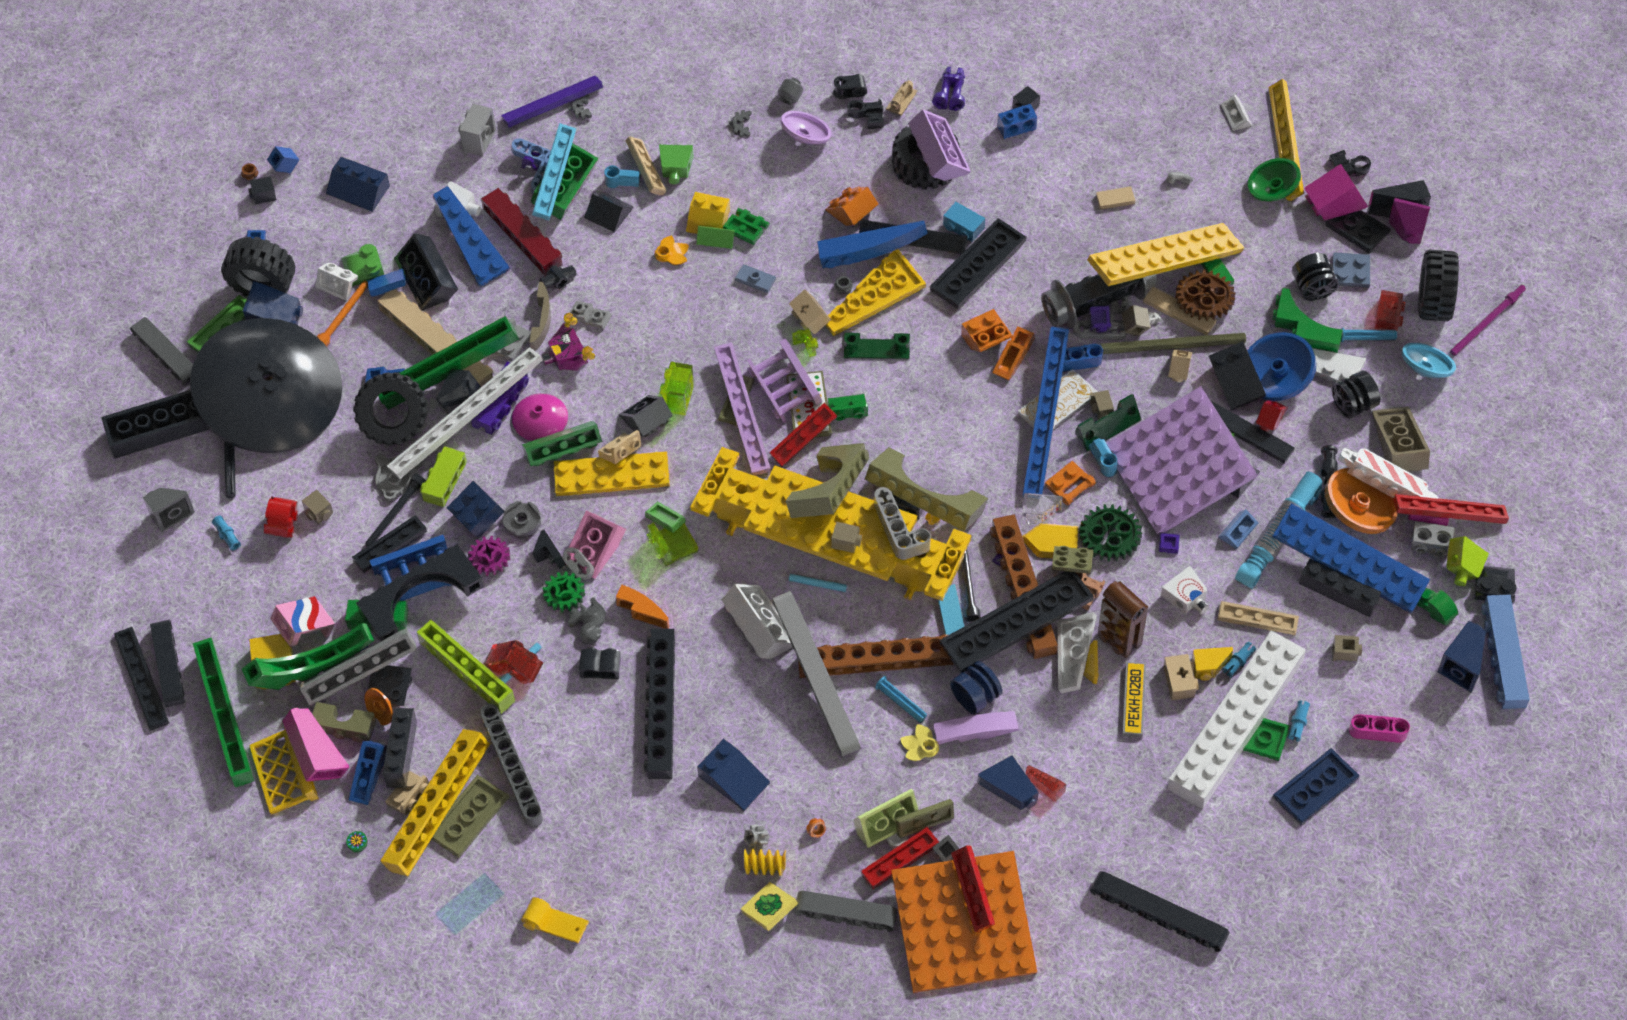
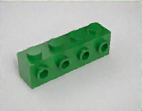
M590 421L522 444L528 464L530 466H539L544 464L545 461L560 459L562 455L574 454L586 447H595L598 445L597 443L602 442L597 424L594 421Z

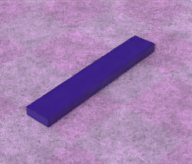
M594 75L502 114V120L508 127H512L603 88V84Z

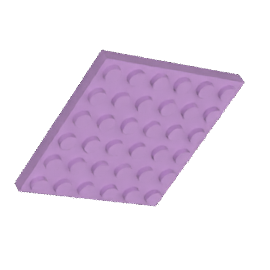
M1201 386L1106 443L1110 451L1117 456V469L1158 536L1160 533H1165L1258 477Z

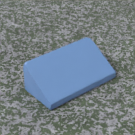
M1247 509L1239 511L1218 538L1237 549L1257 526L1258 521Z

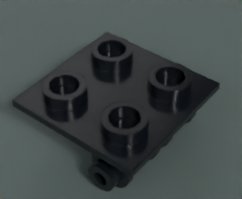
M387 665L370 675L367 690L371 688L378 689L389 699L391 705L404 706L408 685L412 684V668Z

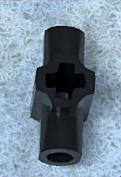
M555 265L547 271L546 276L539 279V282H543L546 289L551 286L561 289L577 273L573 265L563 269Z

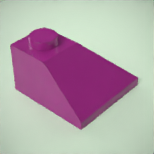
M1395 198L1389 223L1402 240L1410 244H1421L1430 206Z

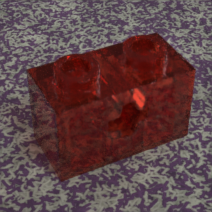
M1381 290L1375 323L1376 330L1397 331L1398 327H1402L1404 316L1400 315L1401 312H1404L1406 301H1403V293Z

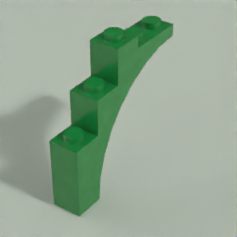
M361 623L350 632L320 647L281 658H255L241 670L248 686L280 690L292 680L306 681L321 671H325L356 655L372 643L374 639L367 624Z

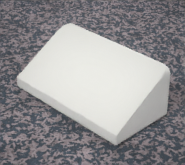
M1236 95L1220 104L1233 131L1252 126L1240 99Z

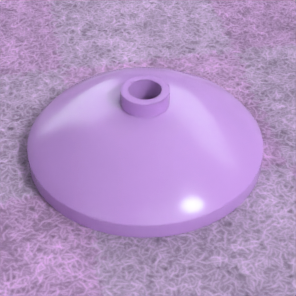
M788 111L782 115L780 120L784 131L799 143L819 145L828 142L832 135L831 129L824 121L805 112Z

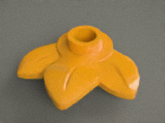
M672 235L667 236L661 240L660 246L655 250V258L659 262H669L672 265L684 264L687 262V258L684 255L688 251L689 245L686 243H675Z

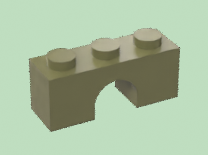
M316 702L312 713L326 734L333 735L337 739L351 738L358 743L370 741L376 724L373 712L354 709L353 715L349 720L338 721L336 706Z

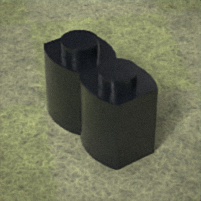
M594 647L581 649L579 676L590 679H619L621 652L614 648L597 650Z

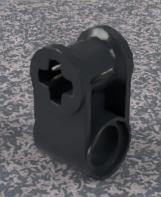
M861 74L838 76L834 79L835 88L833 95L838 99L863 97L868 92L864 76Z

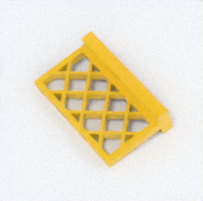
M286 729L249 745L270 814L283 811L308 799L310 801L319 799L314 781L305 780ZM285 737L286 742L282 749L276 747L277 740ZM268 747L264 756L258 755L256 748ZM272 749L280 752L275 761L268 759ZM284 753L291 757L287 765L280 763ZM265 762L273 764L269 773L262 771ZM277 766L285 768L280 778L273 775ZM289 771L296 773L293 782L285 780ZM271 778L278 781L274 790L267 788ZM283 783L290 785L286 795L278 792ZM294 788L301 789V796L297 798L290 797ZM276 795L284 798L280 805L273 807L272 802Z

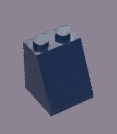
M253 281L243 314L245 320L272 318L298 325L297 320L303 314V306H301L299 298Z
M1468 621L1444 652L1437 671L1470 693L1473 692L1481 671L1486 631L1480 625Z

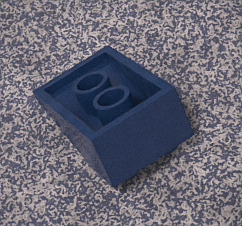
M724 738L697 766L699 778L743 811L770 784V781L745 755Z

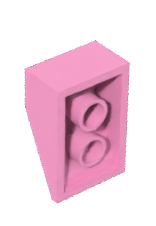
M586 510L569 548H576L582 552L594 567L592 578L595 579L618 548L626 529ZM570 553V559L577 562V560L574 557L575 554ZM580 565V568L583 570L582 573L587 574V568Z

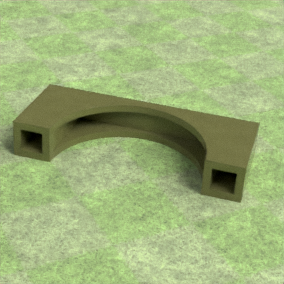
M864 443L829 446L820 449L816 458L821 473L831 472L838 474L818 486L791 492L786 500L791 518L835 513L869 460V452L865 449Z
M890 447L869 464L864 480L880 488H888L893 495L964 532L982 515L988 501L987 497L973 490L961 495H944L917 485L902 469L905 455Z

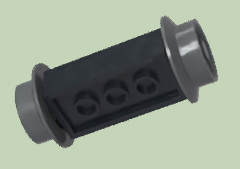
M1099 274L1086 276L1080 282H1072L1066 286L1055 279L1051 282V289L1041 294L1042 306L1048 320L1054 327L1065 324L1069 328H1075L1077 318L1090 313V307L1107 306L1113 301H1119L1123 297L1135 295L1140 300L1145 299L1147 289L1156 285V275L1108 286Z

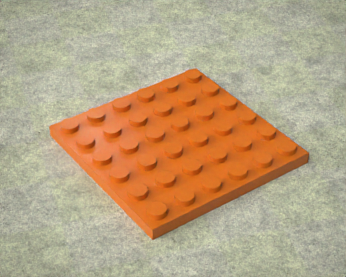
M1014 851L975 857L995 925L980 932L974 931L953 860L891 870L913 993L1037 973Z

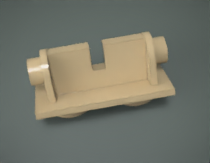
M905 81L901 85L886 110L900 116L903 115L918 90L913 89L912 81Z

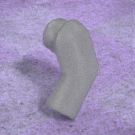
M1169 172L1166 178V182L1172 185L1175 183V180L1190 185L1193 181V177L1183 172Z

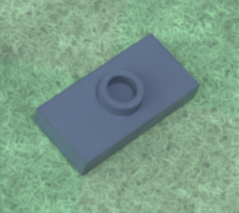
M743 264L735 277V281L769 293L776 281V276Z

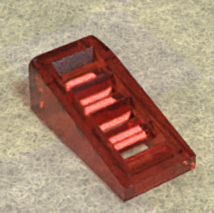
M1030 765L1026 767V775L1030 781L1053 802L1066 792V783Z

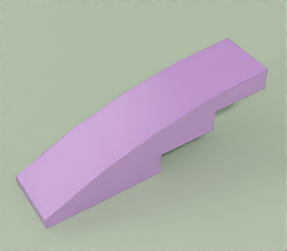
M1015 711L972 715L933 724L939 745L959 740L960 743L976 738L984 740L1019 731Z

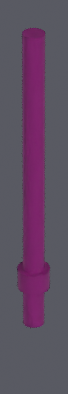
M1521 284L1516 290L1508 293L1505 296V300L1450 350V353L1456 356L1510 304L1513 305L1526 290V287Z

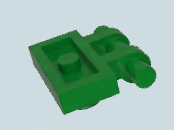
M737 208L735 214L739 215V217L732 214L723 225V229L735 230V237L754 245L763 234L761 226L767 229L770 222L761 216L757 217L751 214V211L747 209Z

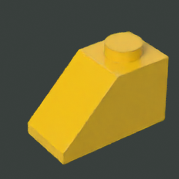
M1233 647L1193 649L1194 677L1202 681L1215 678L1231 660Z

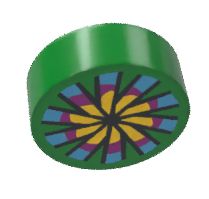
M354 831L348 835L346 843L352 852H361L367 847L368 840L363 832Z

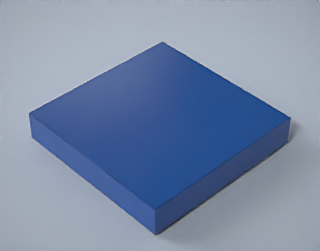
M403 269L368 280L371 297L406 285Z

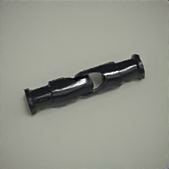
M1333 445L1323 446L1320 450L1323 459L1321 462V502L1323 503L1321 516L1323 518H1336L1327 504L1325 485L1333 473L1338 470V462L1336 461L1338 449Z

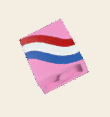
M315 596L276 605L270 618L290 647L297 645L301 634L321 630L327 638L330 636L335 625L332 618L327 614Z

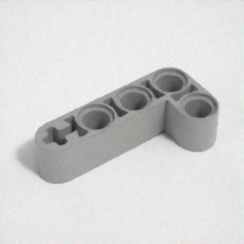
M885 487L878 488L874 494V507L895 556L899 559H908L928 552L931 542L929 531L917 529L908 532L892 492Z

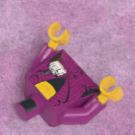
M566 313L564 315V322L566 323H563L548 341L549 353L541 355L545 366L555 362L559 370L577 371L584 364L588 363V359L593 360L595 354L592 353L593 348L590 346L583 347L573 327L570 328V325L574 326L577 324V318L573 317L572 313Z

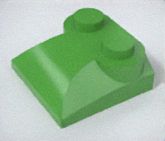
M365 244L358 252L341 258L344 269L358 275V279L352 282V286L384 275L377 248L372 244Z

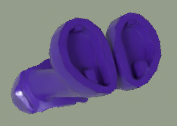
M947 66L941 78V91L935 93L932 98L933 105L938 109H947L950 87H953V92L949 102V109L959 111L964 108L965 98L961 95V88L965 79L963 68L958 67L956 74H951L950 66Z

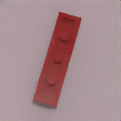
M823 403L772 449L769 455L781 467L785 466L837 418V415Z
M926 827L863 869L861 875L870 887L875 889L892 877L891 870L908 867L932 851V847L939 843V841L929 828Z
M966 845L952 852L951 855L974 931L980 932L995 925L972 846Z

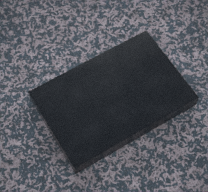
M1362 210L1329 219L1325 223L1326 227L1369 254L1391 231V228Z

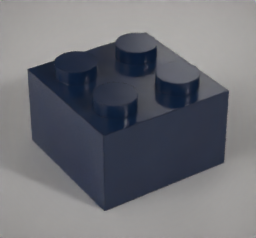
M474 481L446 507L477 538L481 537L505 512Z

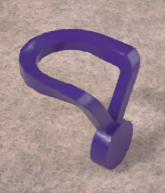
M531 152V155L539 157L540 153ZM529 156L523 157L521 168L531 166L535 171L538 170L539 165L536 167L533 164V158Z

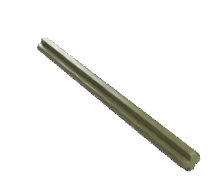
M1243 332L1101 343L1100 346L1103 348V354L1232 345L1242 341L1245 344L1246 334Z

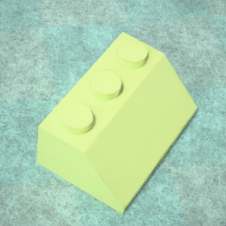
M910 789L853 820L857 835L868 848L897 833L896 818L918 810L914 791Z

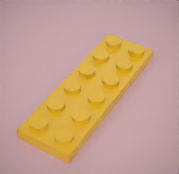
M667 451L630 454L617 464L601 457L554 461L556 496L670 486Z

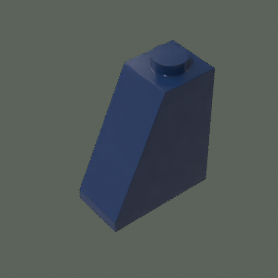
M1013 755L978 774L977 782L980 786L1020 810L1026 807L1027 809L1032 808L1038 801V790Z

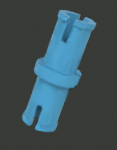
M219 515L213 518L212 524L218 530L219 537L222 540L224 539L229 549L234 551L239 548L241 542L236 538L233 528L228 526L223 516Z
M1246 642L1239 652H1235L1232 655V659L1222 668L1223 673L1231 669L1227 676L1232 677L1241 666L1243 667L1247 663L1246 660L1256 651V647L1253 645L1250 650H1247L1252 643Z
M1303 700L1297 702L1296 712L1292 716V726L1288 735L1290 740H1294L1296 737L1297 742L1301 741L1302 731L1307 724L1306 717L1310 707V703L1304 701V705H1302Z

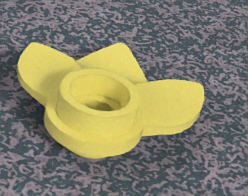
M917 724L915 735L901 737L900 739L902 746L908 750L906 758L909 760L919 761L924 757H933L939 752V744L933 739L932 731L923 725ZM927 746H931L933 749L926 750L925 748Z

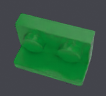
M865 394L828 398V406L837 415L835 419L837 421H843L846 418L860 419L868 416V404L866 403Z

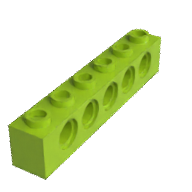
M430 620L417 631L419 643L488 704L496 705L500 714L515 702L513 690L435 622Z

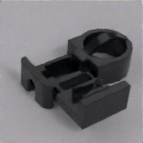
M878 99L876 102H863V100L848 102L847 115L855 119L868 117V129L883 128L884 126L882 117L884 107L881 99ZM851 108H858V109H860V110H859V111H854V110H851Z
M1345 150L1329 155V160L1332 161L1334 168L1341 164L1348 175L1355 174L1358 177L1370 171L1371 160L1367 156L1360 155L1349 160L1345 157ZM1359 161L1367 163L1359 168L1355 165Z

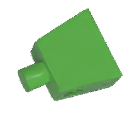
M659 144L663 177H669V183L673 185L678 184L680 178H688L694 158L693 145Z

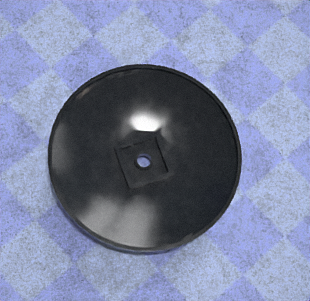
M256 318L233 323L221 329L207 340L194 360L190 377V390L198 415L205 425L222 440L252 452L279 453L302 447L316 439L326 430L339 409L342 396V378L334 356L327 346L314 334L291 322L272 318ZM265 374H269L273 377V379L267 381L264 380L262 376Z

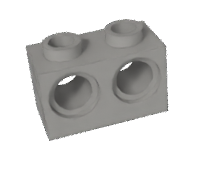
M1415 521L1410 550L1416 551L1419 554L1432 553L1438 557L1448 556L1449 540L1454 536V527Z

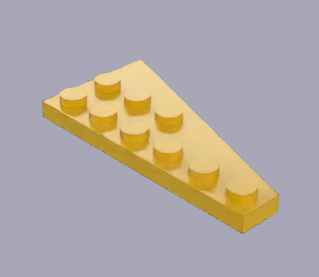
M896 249L888 257H885L876 269L874 268L856 286V289L851 294L849 293L845 300L828 314L831 320L825 326L835 336L926 288V282L900 250Z

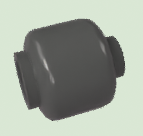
M796 78L783 80L777 91L779 100L788 105L797 103L803 93V87L800 85L801 82Z

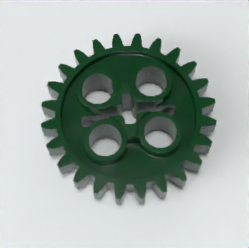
M1104 504L1103 509L1096 506V512L1090 510L1089 515H1084V521H1081L1079 529L1080 540L1083 541L1082 547L1093 550V557L1100 555L1101 561L1104 557H1107L1108 562H1110L1111 558L1118 562V557L1125 560L1126 554L1132 556V552L1137 551L1138 545L1141 544L1142 525H1139V519H1134V513L1128 515V508L1121 511V505L1115 509L1114 504L1110 508H1107L1106 504Z

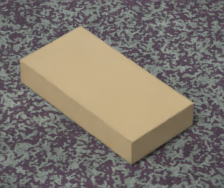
M1131 186L1096 192L1100 210L1132 205L1136 201Z

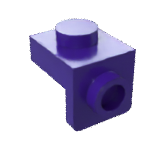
M1109 306L1090 307L1091 330L1103 333L1111 328Z

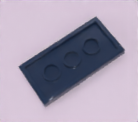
M1330 748L1275 792L1272 797L1302 825L1359 779L1360 775Z

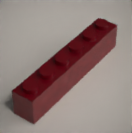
M497 188L481 198L482 208L544 276H546L547 271L552 266H562L563 256L560 250L552 246L549 238L542 235L540 229L531 223L530 218L526 214H522L519 206L511 202L506 192L503 193Z

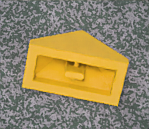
M1093 640L1090 644L1083 673L1093 684L1098 683L1099 676L1097 640Z

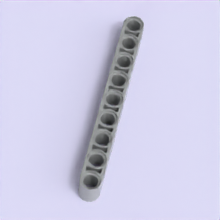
M789 591L772 598L774 607L838 750H841V756L844 757L860 750L861 746L792 592Z

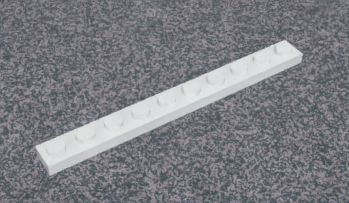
M529 347L387 465L388 469L401 479L543 361L541 356Z

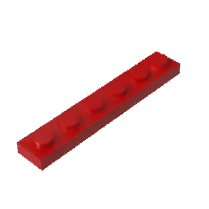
M1395 494L1393 498L1396 512L1401 514L1507 524L1509 520L1505 505Z

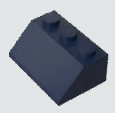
M340 157L332 168L326 195L373 212L390 187L388 174Z

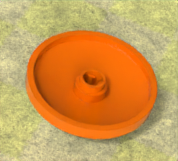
M1343 468L1333 473L1325 485V498L1329 508L1341 522L1356 531L1366 534H1379L1391 527L1398 515L1391 496L1347 473L1349 468Z

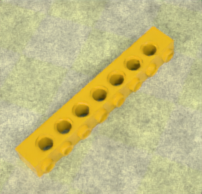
M462 729L380 861L390 872L409 876L489 747L490 743L481 732Z

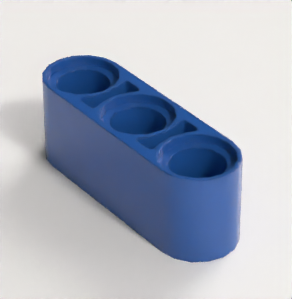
M1098 344L1066 348L1063 372L1071 371L1072 369L1080 370L1098 367L1102 363L1103 348Z

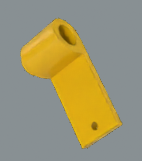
M537 897L531 898L521 918L523 926L528 930L534 931V929L575 943H579L589 923L586 919L552 909L549 903Z

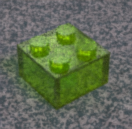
M671 361L669 368L665 369V383H662L660 386V395H662L671 413L686 416L694 388L693 365Z

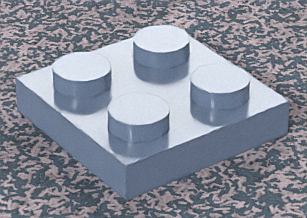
M1333 252V271L1339 281V286L1370 287V255Z

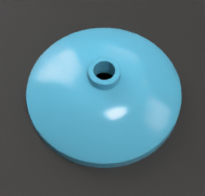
M1408 343L1404 345L1401 351L1404 361L1420 376L1446 378L1453 375L1456 370L1455 362L1447 354L1435 347L1422 343Z

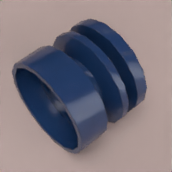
M980 661L974 663L973 667H969L966 673H961L950 681V687L956 700L967 712L973 715L985 708L987 702L991 703L995 698L997 699L1003 694V689L997 676L986 664Z

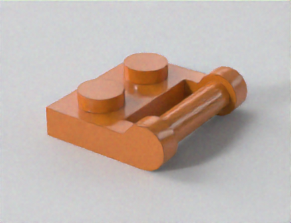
M1071 461L1048 479L1044 486L1065 505L1069 506L1074 498L1088 487L1094 486L1096 481L1091 475H1088ZM1080 479L1083 480V482L1080 485H1078L1075 489H1073L1070 493H1064L1075 483H1077Z

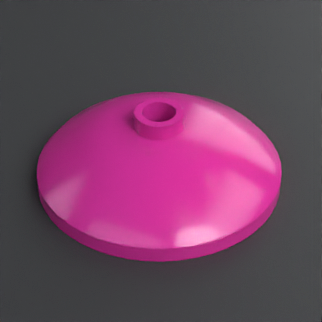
M550 394L530 395L522 399L515 406L512 413V424L515 431L521 437L530 441L563 431L568 422L566 406L560 399Z

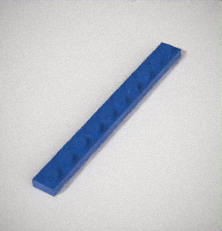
M1050 328L1023 498L1042 500L1069 329Z

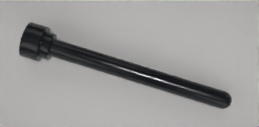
M415 473L411 477L410 486L365 542L366 547L380 537L413 493L421 489L423 483H426V480L421 475Z
M967 549L962 560L968 606L964 613L965 620L973 622L981 618L978 607L975 606Z

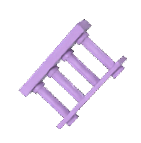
M785 338L779 342L782 349L774 356L754 366L751 359L747 360L750 366L747 368L752 378H757L774 407L772 409L776 419L781 418L783 423L787 422L784 413L805 401L813 400L816 406L823 402L818 390ZM783 358L784 360L788 358L790 361L787 367L765 379H762L758 373ZM791 372L797 373L798 377H796V380L770 393L767 388L768 385ZM799 386H805L807 390L804 391L803 395L781 407L776 403L775 400Z

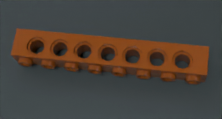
M1015 514L994 518L992 520V527H990V534L997 542L995 543L996 553L1002 556L1000 565L1002 571L1006 570L1005 581L1007 587L1011 586L1012 592H1010L1011 600L1037 587L1038 583ZM1012 551V552H1014V553H1016V554H1015V555H1010V554H1008V552ZM1051 624L1027 637L1028 653H1032L1034 659L1057 654L1058 645Z
M947 634L938 637L922 636L915 639L902 638L892 641L886 639L880 642L864 641L858 644L843 643L835 646L823 645L817 647L829 676L955 665L940 645V640L948 636ZM917 650L920 651V653H913L912 651ZM898 652V653H900V654H899V655H894V654H892V653ZM874 654H880L881 656L875 657V656H873V655H874ZM798 660L799 678H806Z

